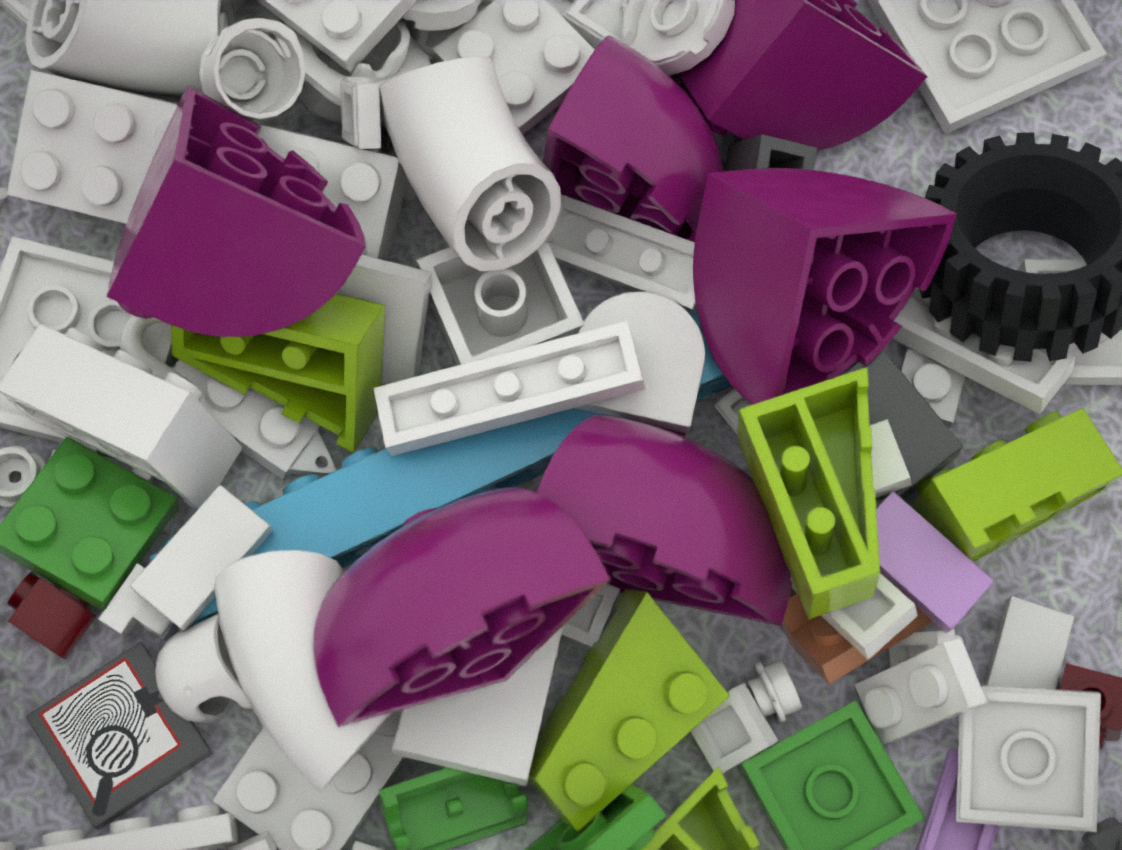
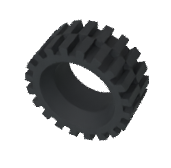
M1034 132L1017 133L1015 145L1005 146L1000 135L984 139L982 154L978 155L968 146L956 153L954 167L944 163L936 172L934 186H928L925 198L957 213L942 260L926 291L919 289L922 299L930 297L929 312L939 323L951 316L950 334L963 343L972 333L981 337L979 351L996 356L1000 345L1014 347L1013 360L1031 362L1033 349H1046L1049 361L1066 359L1069 344L1072 343L1076 344L1082 354L1098 348L1101 332L1112 339L1122 329V162L1115 157L1104 165L1099 162L1101 148L1086 142L1080 152L1068 149L1069 137L1052 134L1050 145L1036 144ZM1012 231H1034L1054 236L1066 242L1083 257L1087 265L1061 273H1028L1002 266L982 255L975 248L983 241L998 234Z

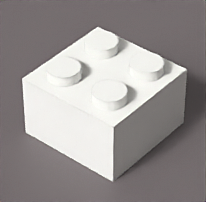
M547 239L540 248L521 263L501 271H479L464 264L451 247L416 260L418 269L432 272L428 301L456 366L579 333L582 326H585Z

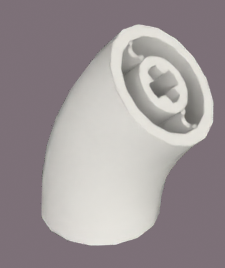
M33 0L26 28V52L32 65L75 80L126 91L182 97L187 86L203 93L198 74L201 56L214 38L219 36L226 27L236 23L233 0Z
M478 56L438 62L396 76L380 85V110L403 170L427 214L445 241L464 264L479 271H501L521 263L540 248L554 229L561 209V188L552 172L538 158L516 125L501 90L492 60L487 57Z
M301 550L270 551L248 556L226 566L215 579L214 589L219 623L230 662L246 698L267 733L291 764L319 792H322L392 712L338 727L320 687L313 652L314 629L320 606L327 592L344 573L338 562L321 553Z

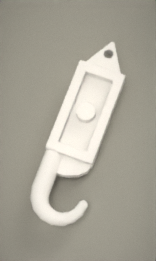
M136 316L131 317L127 321L121 332L120 349L147 364L152 369L151 374L164 380L166 375L171 372L198 387L203 393L199 402L243 447L241 452L282 480L286 474L304 476L317 474L319 477H324L337 471L318 432L321 425L306 417L299 424L282 415L285 406L251 388L244 395L181 360L171 368L147 351L142 344L143 333L149 326L166 322L154 317L143 319ZM316 461H322L325 464V468H319L316 465Z

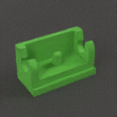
M448 767L379 790V805L394 850H452L527 824L525 816L528 811L527 798L525 793H520L517 784Z

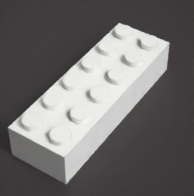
M31 70L6 195L126 224L155 152L178 103L75 80L57 74ZM254 122L261 127L258 136L267 143L269 148L284 159L289 151L294 150L328 181L323 194L336 208L339 203L348 204L364 234L366 248L362 255L389 261L408 179L398 157L371 149H358L350 144Z

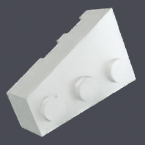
M39 324L0 382V393L29 418L56 433L76 441L97 454L101 451L133 466L130 472L150 483L154 477L166 482L184 499L185 504L198 510L221 484L243 448L199 402L203 394L202 391L188 380L171 372L166 375L164 380L152 375V369L147 364L123 350H118L114 357L103 353V347L98 342L79 330L69 328L64 335Z

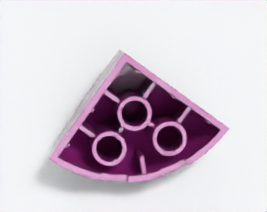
M735 0L734 17L723 40L703 61L690 70L680 72L686 87L700 107L699 111L714 133L725 136L728 132H731L744 140L763 134L816 147L817 151L848 142L879 125L899 109L928 76L884 28L878 30L867 17L855 9L858 3L854 0Z
M610 35L606 36L591 54L548 128L543 163L554 175L561 188L562 195L695 242L707 173L724 171L716 139L706 119L692 99L656 64Z
M187 86L155 152L129 215L115 256L106 297L116 301L123 310L133 316L143 319L154 317L170 325L195 333L220 337H243L264 334L290 326L308 317L328 302L344 285L365 250L364 234L348 204L339 203L336 208L323 194L328 181L294 150L289 151L284 159L269 148L267 143L258 136L261 130L259 125L237 114L215 99Z
M761 168L707 173L694 245L693 285L702 331L713 358L723 375L742 397L754 405L838 377L857 361L867 366L902 328V325L894 320L908 302L915 288L926 291L930 285L949 242L957 213L926 198L896 187L831 172L792 168Z
M604 414L595 415L578 424L566 436L550 460L537 493L557 504L580 527L611 579L608 584L620 588L621 594H623L626 588L646 591L656 601L782 626L792 586L791 574L780 549L766 507L751 476L724 456L686 438V433L626 418Z
M501 488L469 496L438 509L423 510L411 516L403 523L402 528L378 542L358 558L327 592L320 606L314 629L313 652L315 668L320 687L337 726L341 727L508 680L611 580L590 541L575 521L557 504L543 495L522 488Z

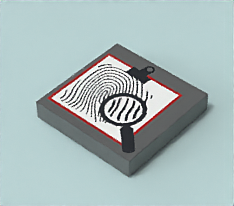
M141 642L26 716L89 821L98 830L213 754L194 722L187 721L174 713L163 700L156 682V663Z

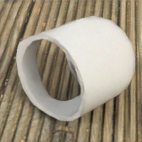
M266 18L245 19L226 27L205 49L201 56L198 72L201 89L205 95L249 120L278 116L290 108L302 91L306 73L303 52L296 33L283 23ZM262 31L273 33L284 41L291 57L286 58L277 42Z
M218 614L189 627L185 632H178L164 644L157 657L155 676L157 687L163 700L174 713L187 721L209 723L226 716L232 706V700L245 709H253L244 694L241 684L233 676L234 668L227 652Z

